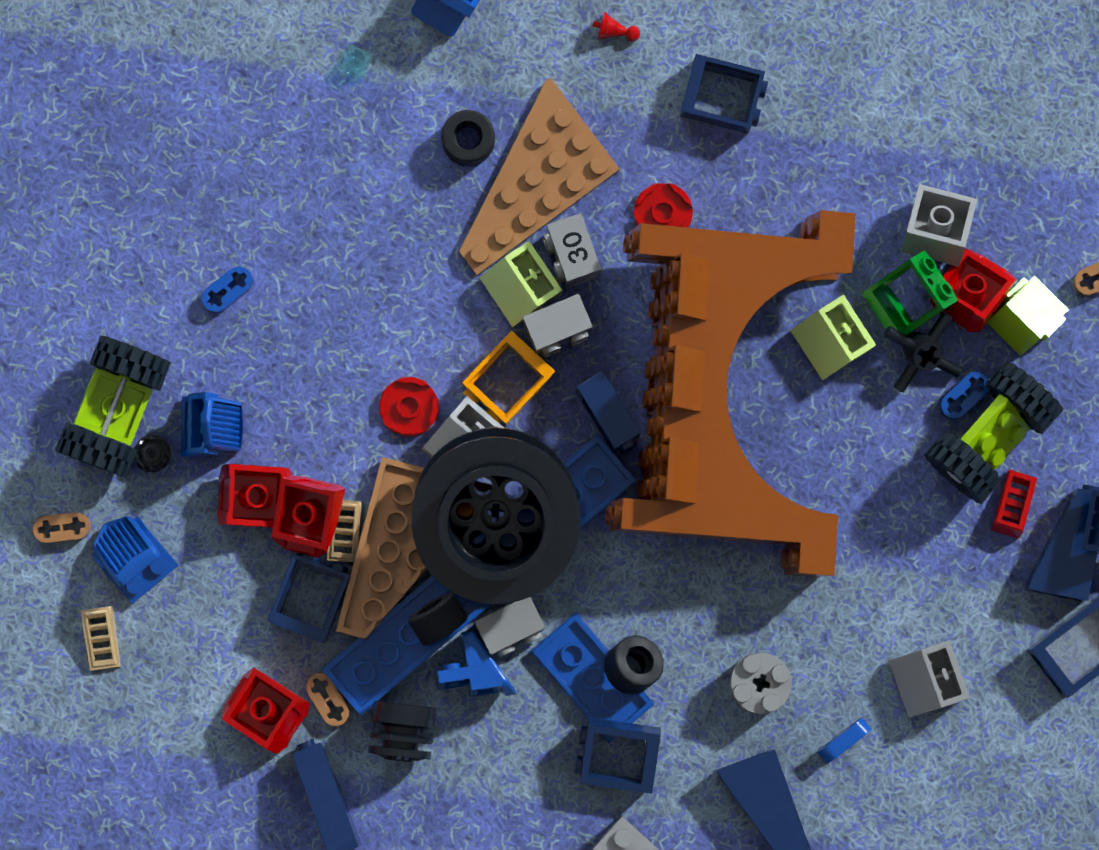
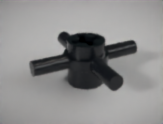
M943 311L928 334L913 332L907 336L891 326L885 330L884 337L902 346L908 362L907 367L893 386L894 388L904 393L918 370L930 371L937 367L954 378L959 377L962 368L942 357V349L938 342L952 320V316ZM920 349L924 351L922 356L917 354Z

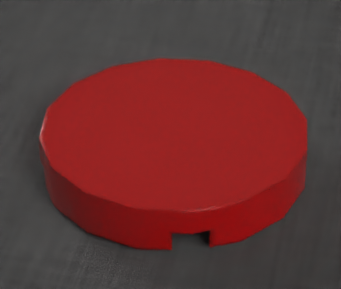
M657 183L650 185L640 193L635 202L633 214L636 226L643 223L688 228L691 224L693 210L691 200L684 190L675 184Z
M402 377L392 382L383 391L379 401L380 415L384 424L393 433L404 437L418 436L426 432L435 423L439 412L438 398L434 390L425 381L415 377Z

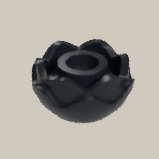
M144 436L135 447L137 452L134 460L138 467L145 472H159L168 465L171 459V449L166 440L160 436ZM154 451L155 456L151 457L150 452Z

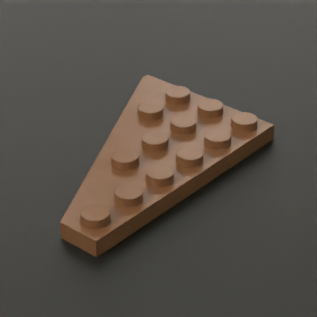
M551 77L545 81L459 250L460 255L476 276L480 275L620 171V168Z
M384 457L381 458L336 633L366 640L427 570L418 554L412 533V509L415 489L424 467ZM476 481L474 484L475 488L480 492H487L492 487L491 484ZM463 502L457 506L456 511L459 515L465 517L471 515L474 508L470 503Z

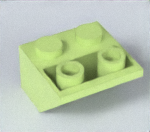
M530 241L502 258L479 278L512 328L523 321V316L542 309L560 297L563 292Z
M844 295L821 308L790 330L822 381L876 346Z

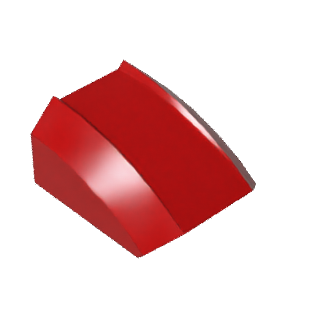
M966 248L960 266L952 265L943 275V278L951 285L958 299L957 302L945 309L944 312L952 316V321L966 329L967 332H980L998 309L1017 279L1009 271L988 258ZM930 297V302H931L932 306L935 307L936 304H935V302L933 301V299Z
M241 464L222 465L218 477L217 517L219 525L273 528L280 480L283 477L292 475L290 469Z
M291 475L281 478L272 539L285 550L316 558L326 554L339 520L345 488L341 485L303 476Z
M253 667L243 675L224 705L221 719L265 749L278 754L288 747L304 718L308 716L309 702Z

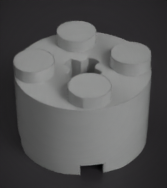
M754 653L743 657L735 664L729 676V689L734 701L742 709L751 713L766 714L776 711L787 701L791 692L792 680L789 669L779 658L768 653ZM763 675L765 676L764 682L768 683L767 688H761L760 692L756 691L757 686L752 682L753 679H758Z

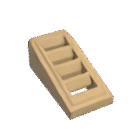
M343 500L341 510L354 511V517L339 516L338 522L354 523L353 529L336 528L327 551V561L354 563L359 545L362 502ZM335 535H353L352 541L335 540ZM334 546L352 547L351 553L334 552Z
M113 607L81 610L90 671L121 667ZM106 617V623L91 625L90 619ZM108 629V635L94 637L92 635V631ZM110 641L111 647L94 649V643ZM112 653L113 659L99 661L95 659V655Z

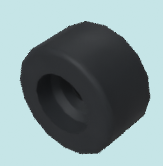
M462 110L454 113L446 120L442 127L441 141L444 152L451 161L460 166L471 167L481 164L489 158L494 149L495 133L491 122L485 115L474 110ZM471 127L479 133L480 140L476 147L464 149L459 146L456 138L462 128Z
M450 592L435 598L410 616L408 623L421 644L426 646L454 632L466 622L468 615L454 593Z
M638 635L625 637L608 651L604 660V671L608 681L615 689L631 695L643 693L659 680L664 667L661 651L655 643L646 637ZM626 656H631L638 661L642 674H637L629 668Z

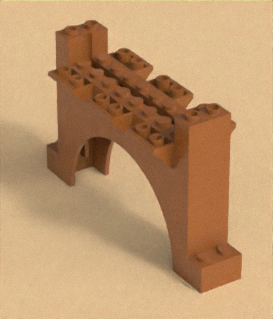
M820 210L805 218V222L801 223L800 238L643 223L630 230L628 235L624 236L623 253H627L628 262L661 264L656 268V272L651 273L650 289L654 290V302L651 301L648 308V318L652 320V327H656L653 331L652 343L653 346H657L656 354L650 357V361H646L644 377L649 379L648 391L643 393L642 406L643 409H647L646 416H652V418H649L647 422V436H651V443L645 445L644 451L641 450L639 454V468L643 469L642 480H639L637 484V498L641 499L621 498L611 501V506H607L605 522L610 524L609 531L785 545V550H782L780 556L781 568H784V575L806 577L835 576L838 515L822 513L794 503L779 494L756 473L743 454L732 429L727 404V379L732 354L742 331L755 312L767 300L791 285L818 280H838V274H852L856 213Z

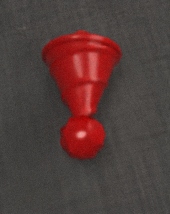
M607 12L603 13L601 23L597 21L593 23V27L599 28L597 40L625 36L627 41L634 42L640 37L638 27L630 26L626 29L617 20L609 16Z

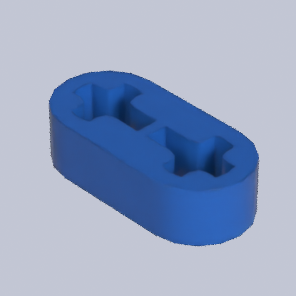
M240 266L226 272L203 292L202 303L205 308L212 313H221L229 308L252 288L253 277L246 268ZM237 273L239 276L245 274L247 276L244 279L246 285L243 288L236 285L231 290L228 289L234 283V274ZM224 290L227 291L221 298V306L218 307L216 304L210 306L208 304L211 301L209 295L212 292L218 295Z
M977 371L966 375L941 399L940 411L943 416L954 420L967 413L987 394L988 390L985 387L989 381L987 376ZM970 378L974 381L980 379L983 382L980 385L981 393L977 390L973 391L969 396L965 393L971 386ZM959 396H962L965 400L958 406L961 411L958 413L954 410L950 413L947 410L949 406L947 400L950 398L954 401Z
M861 717L824 745L817 753L828 764L870 732L871 728Z

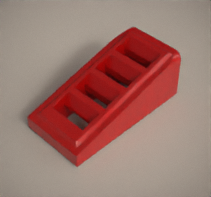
M1008 470L992 522V531L1017 539L1020 538L1025 527L1036 486V477ZM1011 482L1027 486L1028 489L1023 491L1010 487ZM1008 493L1024 498V502L1007 498ZM1005 505L1021 510V513L1017 514L1004 510ZM1002 517H1003V518H1006V519H1009V520H1012V521H1015V522H1018V523L1015 524V523H1012V522H1008V521L1002 520Z

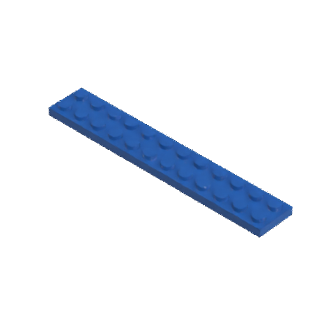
M598 435L564 463L576 491L580 511V528L636 482L633 475ZM523 509L518 513L517 517L521 522L529 523L534 519L535 514L530 509ZM484 532L476 537L472 543H483L486 539ZM509 533L502 535L499 539L500 544L504 547H512L517 541L516 537ZM431 576L396 605L366 640L356 639L322 668V671L361 716L373 706L374 701H379L491 604L475 602L454 593L468 615V619L448 636L433 644L423 646L409 625L408 619L425 604L441 595L452 592Z

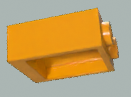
M511 330L462 382V385L466 388L463 394L476 404L480 401L488 409L486 413L498 423L502 422L507 426L555 375V370ZM510 348L540 378L505 414L474 384Z

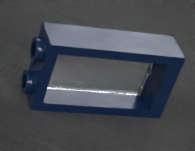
M1099 595L1027 649L1028 653L1062 698H1069L1099 675Z

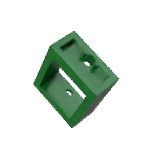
M925 250L904 262L862 293L885 329L891 326L905 335L911 334L958 301L951 285L945 281L937 269L935 261L929 257ZM911 269H913L936 304L934 308L914 322L889 286Z

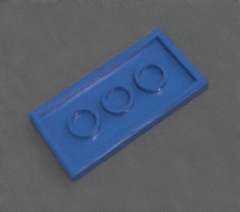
M577 613L573 614L530 651L587 719L590 717L633 723L654 705V702L645 692L634 695L625 694L612 686L604 671V660L609 650ZM601 734L608 743L617 737Z

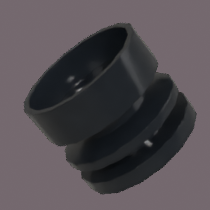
M374 701L372 721L385 725L384 731L370 733V738L383 739L382 746L369 745L368 753L394 761L415 762L424 759L431 760L432 752L418 750L419 743L433 744V739L421 736L420 730L435 727L437 708Z

